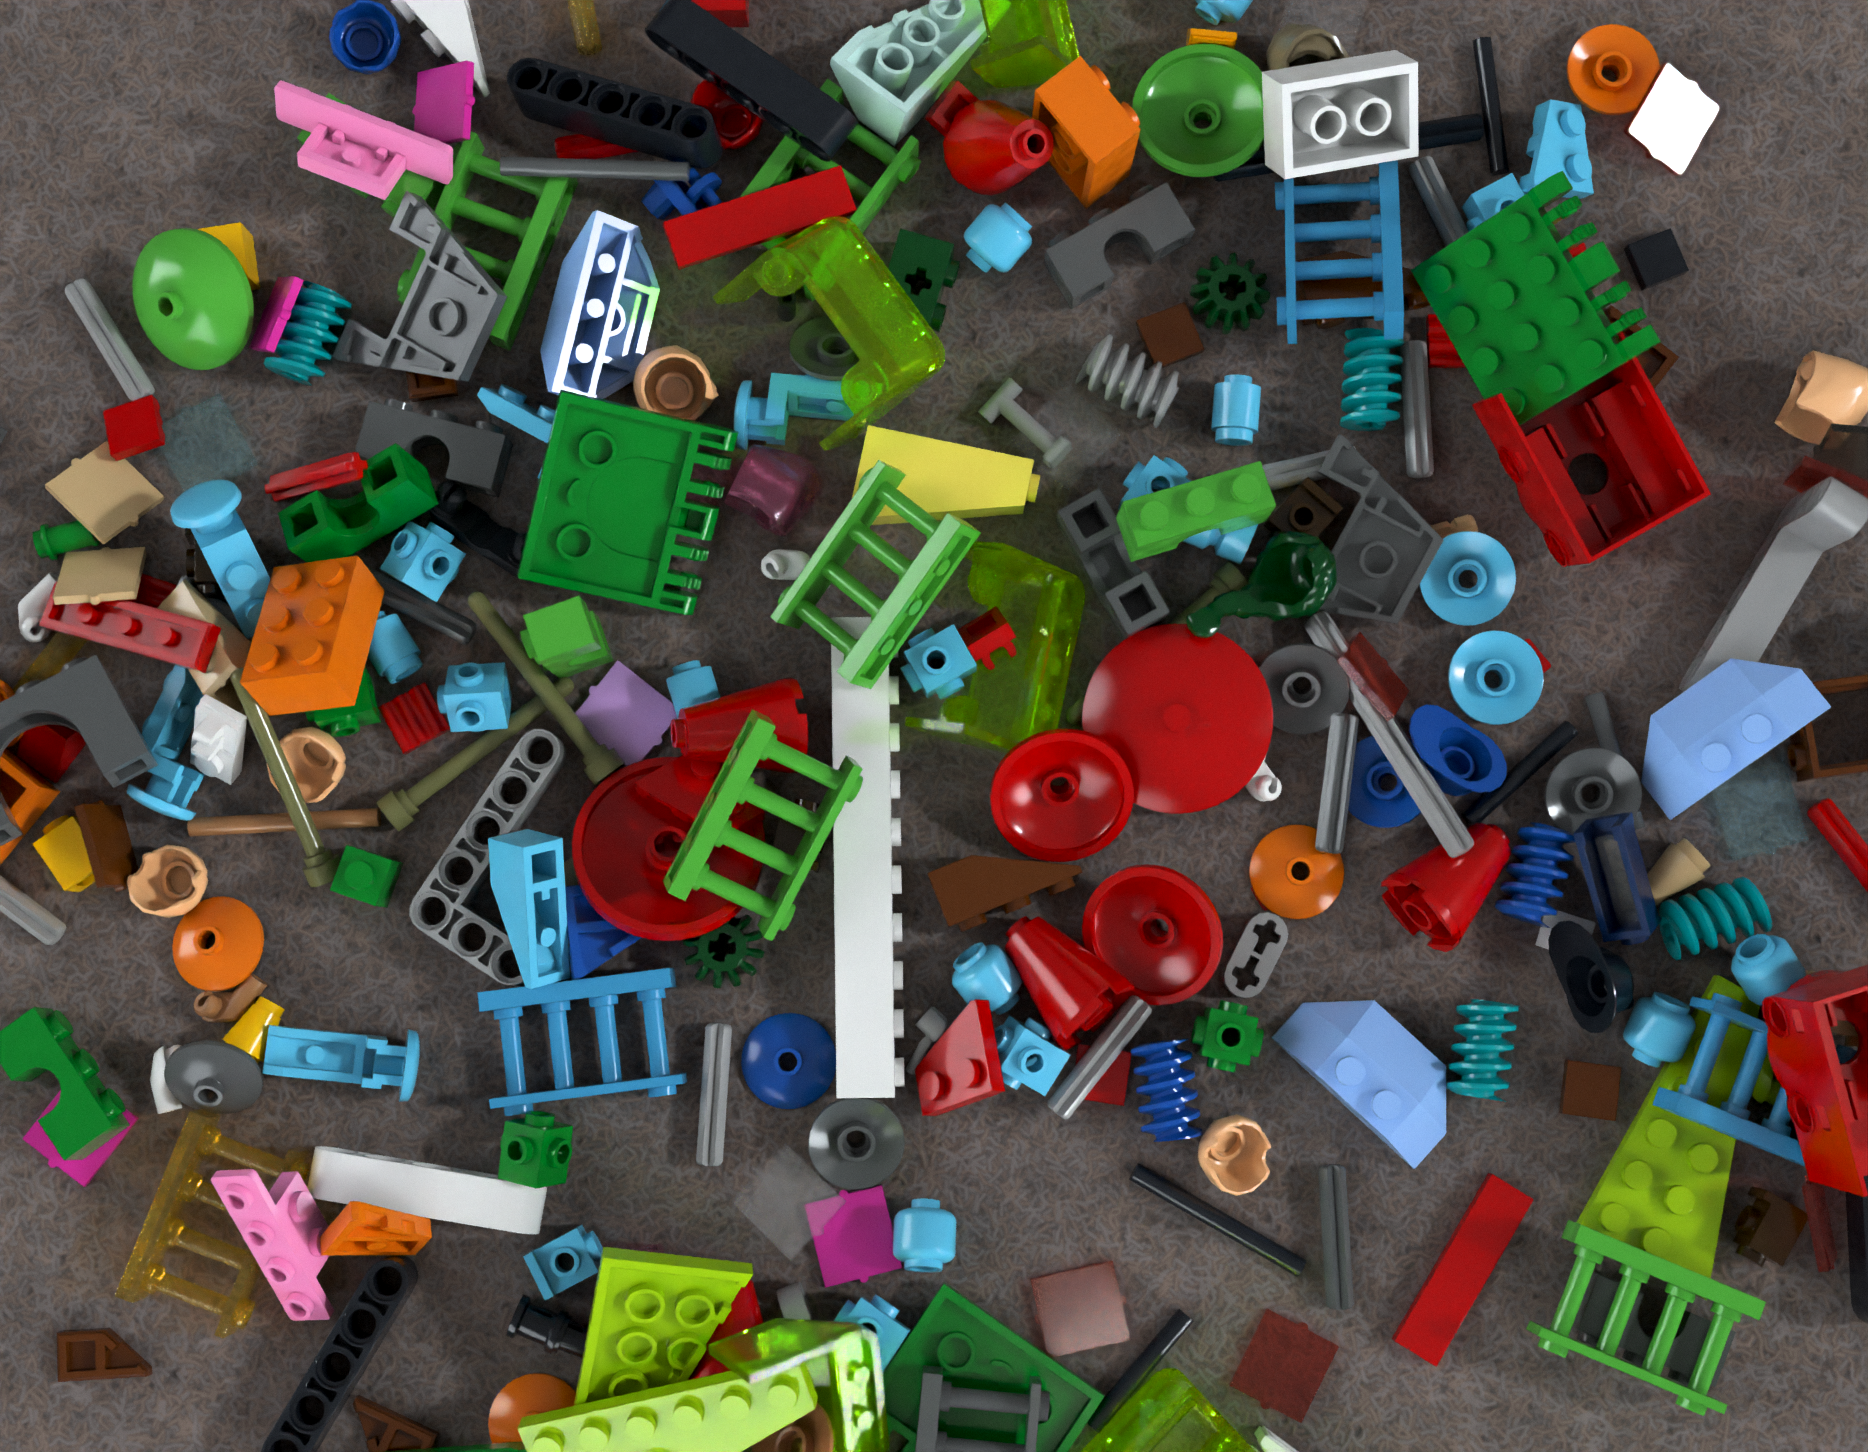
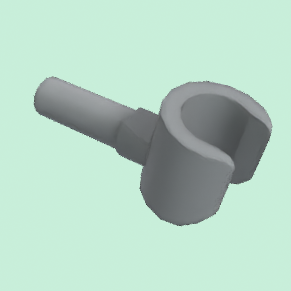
M931 1007L915 1024L926 1036L919 1042L905 1069L912 1075H915L917 1065L947 1028V1018L935 1007Z

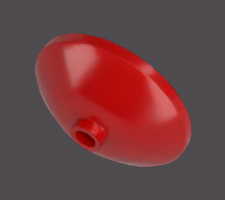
M1066 728L1046 730L1034 734L1015 745L996 768L990 787L992 815L1003 837L1022 853L1050 862L1079 860L1093 855L1108 846L1125 827L1130 817L1134 800V789L1130 771L1119 752L1107 741L1092 733ZM1057 777L1066 779V782L1061 786L1051 784V781Z
M1150 864L1134 865L1121 869L1106 878L1095 889L1084 911L1082 935L1085 949L1127 977L1135 987L1134 990L1126 991L1129 996H1138L1148 1005H1169L1192 997L1208 983L1219 965L1223 949V932L1218 913L1206 893L1194 881L1178 871ZM1156 919L1164 920L1168 925V931L1161 930L1156 924Z

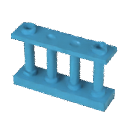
M1398 160L1378 163V176L1369 177V182L1294 186V178L1284 179V182H1275L1276 211L1285 210L1286 296L1277 297V326L1287 325L1288 344H1297V320L1374 316V321H1383L1384 340L1403 339L1404 296ZM1370 201V205H1379V214H1372L1368 220L1295 224V205ZM1371 239V243H1380L1381 252L1372 253V258L1296 262L1295 243ZM1372 277V282L1382 281V291L1373 292V297L1296 301V281Z
M663 968L554 982L534 989L523 986L477 992L479 1012L493 1011L494 1020L499 1019L507 1096L489 1099L490 1109L504 1107L505 1116L526 1114L527 1111H534L533 1103L639 1089H647L648 1097L677 1094L676 1085L688 1082L687 1072L670 1074L661 998H666L665 988L677 987L675 969ZM636 992L637 1001H642L651 1077L622 1081L614 1004H618L617 994ZM589 998V1007L595 1008L603 1083L575 1087L566 1011L571 1010L570 1000ZM541 1004L542 1014L547 1013L555 1089L527 1093L518 1017L523 1016L522 1007Z
M1713 993L1711 1000L1692 996L1689 1006L1711 1014L1686 1085L1680 1084L1678 1092L1658 1087L1652 1105L1805 1167L1799 1141L1790 1138L1792 1128L1788 1127L1791 1117L1787 1107V1095L1782 1086H1780L1769 1119L1763 1118L1761 1125L1748 1120L1751 1112L1746 1109L1768 1051V1027L1765 1021L1741 1012L1740 1009L1743 1003L1717 993ZM1732 1023L1752 1031V1035L1728 1101H1722L1720 1108L1706 1103L1709 1094L1705 1093L1729 1024ZM1837 1045L1836 1047L1839 1063L1851 1060L1857 1053V1050L1846 1046Z

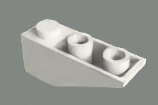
M468 0L390 1L395 10L408 24L415 19L425 30L420 36L437 57L445 53L453 63L466 60L474 62L473 86L476 87L484 98L490 94Z

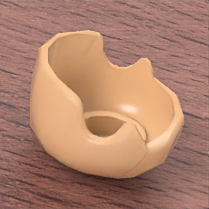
M313 726L292 729L290 733L281 738L279 741L305 803H317L323 800L338 785L344 775L346 757L342 746L330 733ZM267 765L270 782L278 790L274 778L271 774V771Z
M169 844L143 854L140 868L136 873L129 875L127 878L130 901L144 913L166 918L185 915L200 902L208 884L207 869L204 861L187 847Z
M1235 1114L1214 1120L1209 1125L1199 1142L1198 1161L1208 1179L1223 1192L1238 1196L1253 1192L1268 1178L1270 1170L1266 1164V1152L1271 1148V1144L1256 1121Z

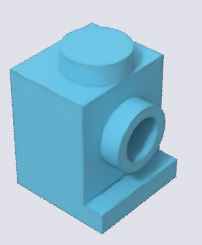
M580 1225L530 1251L523 1258L544 1300H547L598 1273L603 1247L593 1231L586 1233L583 1225ZM561 1253H569L573 1257L574 1266L571 1270H564L559 1266L558 1257Z

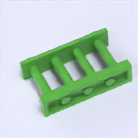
M827 79L820 90L844 106L842 88ZM857 124L848 136V140L888 167L873 188L842 167L852 197L861 202V204L846 224L836 219L815 226L834 239L819 261L784 237L761 243L765 248L808 276L803 282L805 297L811 302L815 300L820 291L826 294L831 290L841 273L838 269L839 265L899 183L902 181L907 184L917 172L921 164V160L918 159L919 140L912 135L900 151L860 124ZM785 135L740 197L789 182L799 167L802 169L809 167L818 173L840 165L832 160L826 162L819 159Z
M471 131L470 140H465L463 143L458 142L453 149V178L448 185H445L434 212L450 230L457 215L518 237V242L521 243L515 260L509 259L508 262L465 247L488 275L500 279L501 285L504 286L502 291L506 294L507 299L489 339L493 345L511 351L577 188L578 181L577 178L501 176L500 162L482 156L485 148L477 133ZM474 173L536 195V201L539 202L533 217L527 216L524 220L464 198ZM419 248L411 270L406 269L400 277L397 294L400 296L398 301L402 306L425 257L426 252L422 248Z
M880 460L862 476L859 482V489L795 582L782 592L778 599V606L770 616L777 623L800 629L804 622L807 623L844 654V661L836 672L849 683L872 689L981 534L980 531L968 522L949 513L946 514L943 520H936L897 489L906 474ZM885 505L927 536V543L915 560H909L870 529V526ZM858 544L899 576V583L888 599H881L843 568V565ZM831 583L872 615L871 623L857 640L816 607V604Z
M752 709L663 879V883L669 894L686 901L691 889L698 891L701 887L761 915L757 926L764 938L773 941L778 930L784 931L790 924L796 908L793 901L845 802L851 803L857 796L863 782V777L860 776L863 769L853 758L846 755L837 770L777 741V735L773 733L776 725L769 717ZM767 758L772 759L829 787L816 813L754 784L755 779L751 777V774L759 759L765 761ZM746 801L805 829L806 832L794 855L792 856L731 827L732 821L728 820L736 803L742 805ZM728 846L783 872L784 874L771 899L709 870L710 865L705 862L713 847Z
M1568 1220L1561 1238L1576 1244L1573 1254H1576L1577 1257L1550 1328L1533 1321L1528 1323L1526 1330L1540 1337L1537 1346L1566 1358L1570 1349L1678 1395L1675 1404L1699 1415L1705 1416L1707 1408L1725 1414L1728 1405L1707 1395L1734 1321L1739 1323L1742 1314L1760 1320L1766 1302L1584 1225ZM1604 1256L1622 1263L1619 1273L1623 1274L1596 1347H1592L1568 1336L1596 1263L1601 1265ZM1651 1275L1668 1282L1664 1292L1669 1293L1643 1364L1640 1367L1616 1357L1615 1353L1641 1284H1647ZM1696 1295L1713 1301L1710 1311L1715 1314L1688 1386L1661 1376L1687 1303H1693Z

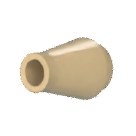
M1685 838L1676 845L1671 842L1647 874L1656 907L1667 898L1704 879L1703 873L1711 866L1705 857Z

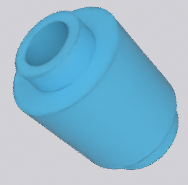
M1246 375L1224 376V382L1214 385L1211 430L1216 432V443L1232 446H1246L1253 443V434L1258 433L1261 387L1252 384V377Z
M379 611L368 658L380 677L386 676L390 684H395L409 677L423 666L422 661L418 657L421 651L396 613L387 616L384 611Z
M699 660L673 667L674 675L666 679L677 719L680 709L720 697L711 666L701 667Z

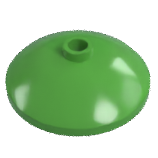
M1204 43L1175 49L1153 63L1137 86L1132 108L1140 120L1139 128L1141 131L1138 140L1145 152L1155 162L1174 173L1191 177H1210L1229 172L1248 161L1264 142L1262 71L1251 59L1239 51L1222 45ZM1199 120H1207L1211 125L1208 128L1199 129L1195 126V123Z
M179 228L162 232L145 245L134 268L132 292L139 322L152 344L172 362L193 370L217 368L235 359L241 353L250 337L254 319L251 287L244 269L235 255L214 236L192 228Z

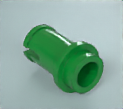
M78 520L49 527L47 523L42 524L40 530L33 532L34 545L41 559L49 557L54 561L58 559L59 554L99 545V540Z

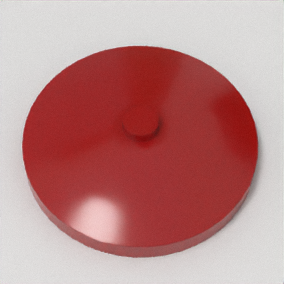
M1174 623L1158 625L1139 631L1116 645L1105 656L1095 670L1087 687L1082 710L1083 731L1092 733L1112 745L1126 762L1133 782V803L1153 811L1183 814L1217 806L1234 796L1248 784L1260 768L1270 745L1273 730V707L1265 678L1256 663L1244 649L1218 632L1211 637L1200 638L1192 634L1187 624Z
M657 757L642 760L610 775L587 798L579 812L573 830L572 857L578 884L590 905L600 916L618 929L651 940L676 941L704 935L727 923L743 908L701 887L698 891L691 889L686 901L669 894L666 890L663 879L693 822H686L672 814L670 807L650 796L648 799L640 796L636 791L635 781L678 757ZM762 821L743 831L765 842ZM722 845L720 848L714 846L705 862L710 865L709 870L753 891L758 886L764 867L763 863L725 845Z

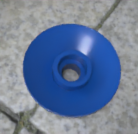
M1372 735L1356 744L1348 810L1353 816L1367 825L1378 828L1399 827L1415 819L1421 814V811ZM1423 760L1426 767L1434 777L1431 766ZM1387 775H1394L1397 779V785L1391 791H1384L1381 788V780Z
M783 1013L771 1016L752 1030L744 1044L741 1058L743 1076L750 1090L768 1105L781 1109H796L807 1106L819 1099L833 1081L836 1071L834 1043L828 1032L810 1017L796 1013ZM785 1052H791L797 1058V1065L791 1071L782 1069L779 1064V1058Z

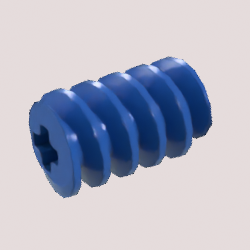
M1530 822L1534 827H1521L1517 831L1518 837L1528 845H1516L1511 850L1512 855L1522 863H1511L1506 866V872L1517 881L1503 882L1500 886L1501 891L1511 899L1497 900L1494 907L1508 917L1532 925L1550 928L1540 920L1542 916H1557L1558 911L1546 903L1547 898L1563 897L1564 893L1552 885L1553 880L1569 878V874L1558 867V862L1574 861L1575 856L1565 850L1563 846L1564 843L1576 842L1573 833L1550 825Z
M1190 1038L1140 1044L1130 1050L1131 1055L1145 1058L1146 1061L1134 1068L1133 1074L1148 1077V1082L1135 1088L1137 1094L1149 1096L1151 1099L1150 1102L1138 1107V1112L1153 1116V1121L1140 1128L1143 1133L1155 1135L1156 1140L1154 1142L1182 1140L1203 1135L1201 1128L1188 1125V1122L1201 1116L1200 1110L1185 1106V1103L1198 1096L1196 1089L1183 1086V1083L1195 1077V1072L1180 1067V1064L1193 1058L1192 1052L1177 1047V1045Z

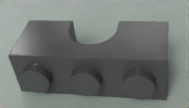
M1167 182L1155 189L1152 185H1147L1133 193L1128 198L1129 203L1116 211H1113L1112 207L1103 209L1088 220L1089 226L1075 234L1072 230L1064 231L1049 241V248L1045 250L1043 263L1070 309L1077 307L1111 287L1114 274L1104 256V252L1111 245L1119 242L1132 243L1142 250L1150 265L1191 242L1195 228Z
M386 398L384 404L369 401L355 452L359 453L361 460H368L395 443L414 458L420 450L427 446L441 445L448 448L450 455L449 466L445 476L448 481L455 482L457 488L461 486L465 490L499 498L513 448L509 438L502 434L503 428L483 421H476L475 427L457 423V416L439 410H431L429 416L412 412V405L395 399Z
M1098 488L1058 510L1055 522L1121 639L1125 640L1139 631L1164 621L1170 611L1147 570L1142 572L1135 561H1130L1116 516L1101 489Z
M1592 1273L1572 1326L1580 1330L1577 1336L1578 1340L1596 1347L1620 1284L1619 1282L1598 1273ZM1640 1291L1636 1297L1618 1347L1625 1349L1622 1356L1623 1359L1642 1366L1653 1335H1645L1638 1322V1310L1645 1294ZM1686 1310L1684 1311L1664 1365L1670 1368L1668 1378L1688 1386L1712 1321ZM1733 1330L1730 1331L1710 1384L1713 1387H1716L1736 1334Z

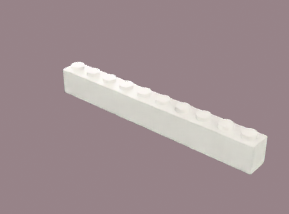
M871 617L831 618L856 640L862 636L871 623ZM831 644L833 768L838 770L847 755L853 758L863 769L860 773V776L863 777V782L857 796L851 803L845 802L833 825L836 1098H895V1087H905L904 1057L895 1058V1038H904V1009H894V990H903V961H894L893 942H903L902 913H893V894H902L901 865H892V846H901V818H891V799H900V770H891V752L900 751L899 723H890V705L899 704V676H889L888 664L872 689L851 684L836 672L844 661V654ZM898 652L893 658H898Z

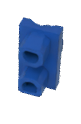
M691 168L688 181L691 187L685 181L654 180L655 183L641 200L657 219L664 220L675 208L682 215H686L707 208L704 202L708 207L723 203L715 194L720 188L722 180L715 172L701 177L695 168Z

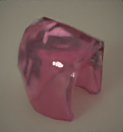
M752 445L724 503L753 517L764 530L785 537L816 502L822 493L823 482L816 467L808 459L789 451L762 445Z

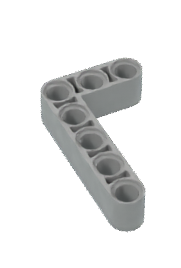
M1828 477L1789 501L1679 685L1681 691H1686L1730 658L1753 662L1759 661L1821 554L1854 537L1867 521V497L1837 479Z
M533 729L521 737L413 898L409 907L411 921L420 931L504 985H524L521 975L515 978L511 977L504 968L506 956L513 951L507 932L504 928L470 907V904L490 876L489 847L481 842L479 828L484 821L495 819L500 827L499 835L520 831L563 767L566 760L565 745L556 735L544 729ZM549 740L553 745L551 759L544 764H535L531 757L533 746L539 741ZM522 779L527 787L525 798L520 803L509 804L505 797L507 785L511 781ZM467 858L472 864L473 874L467 883L459 885L452 877V869L457 861ZM439 898L446 907V915L440 923L432 925L426 918L425 909L431 900ZM478 924L484 929L486 940L479 950L472 951L466 946L465 933L471 926Z

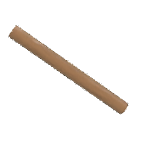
M380 808L309 811L317 830L381 826ZM289 813L195 817L187 823L190 837L296 831Z

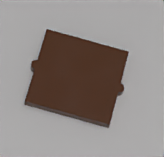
M102 800L91 804L75 806L97 888H114L116 892L127 889L128 876L136 873L139 868L121 805H105Z

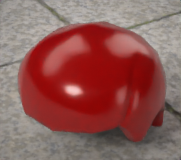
M703 80L697 85L690 100V103L702 106L712 114L723 149L730 148L735 150L745 147L759 135L764 120L708 81Z

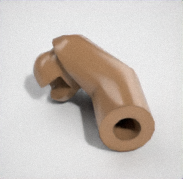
M252 973L232 992L212 993L211 991H204L200 993L194 1001V1011L203 1020L210 1023L239 1021L253 1003L257 1001L268 984Z

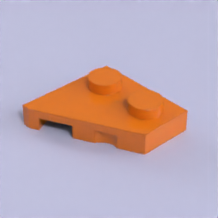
M350 1201L320 1236L321 1255H416L432 1238L431 1221L428 1218L359 1201Z

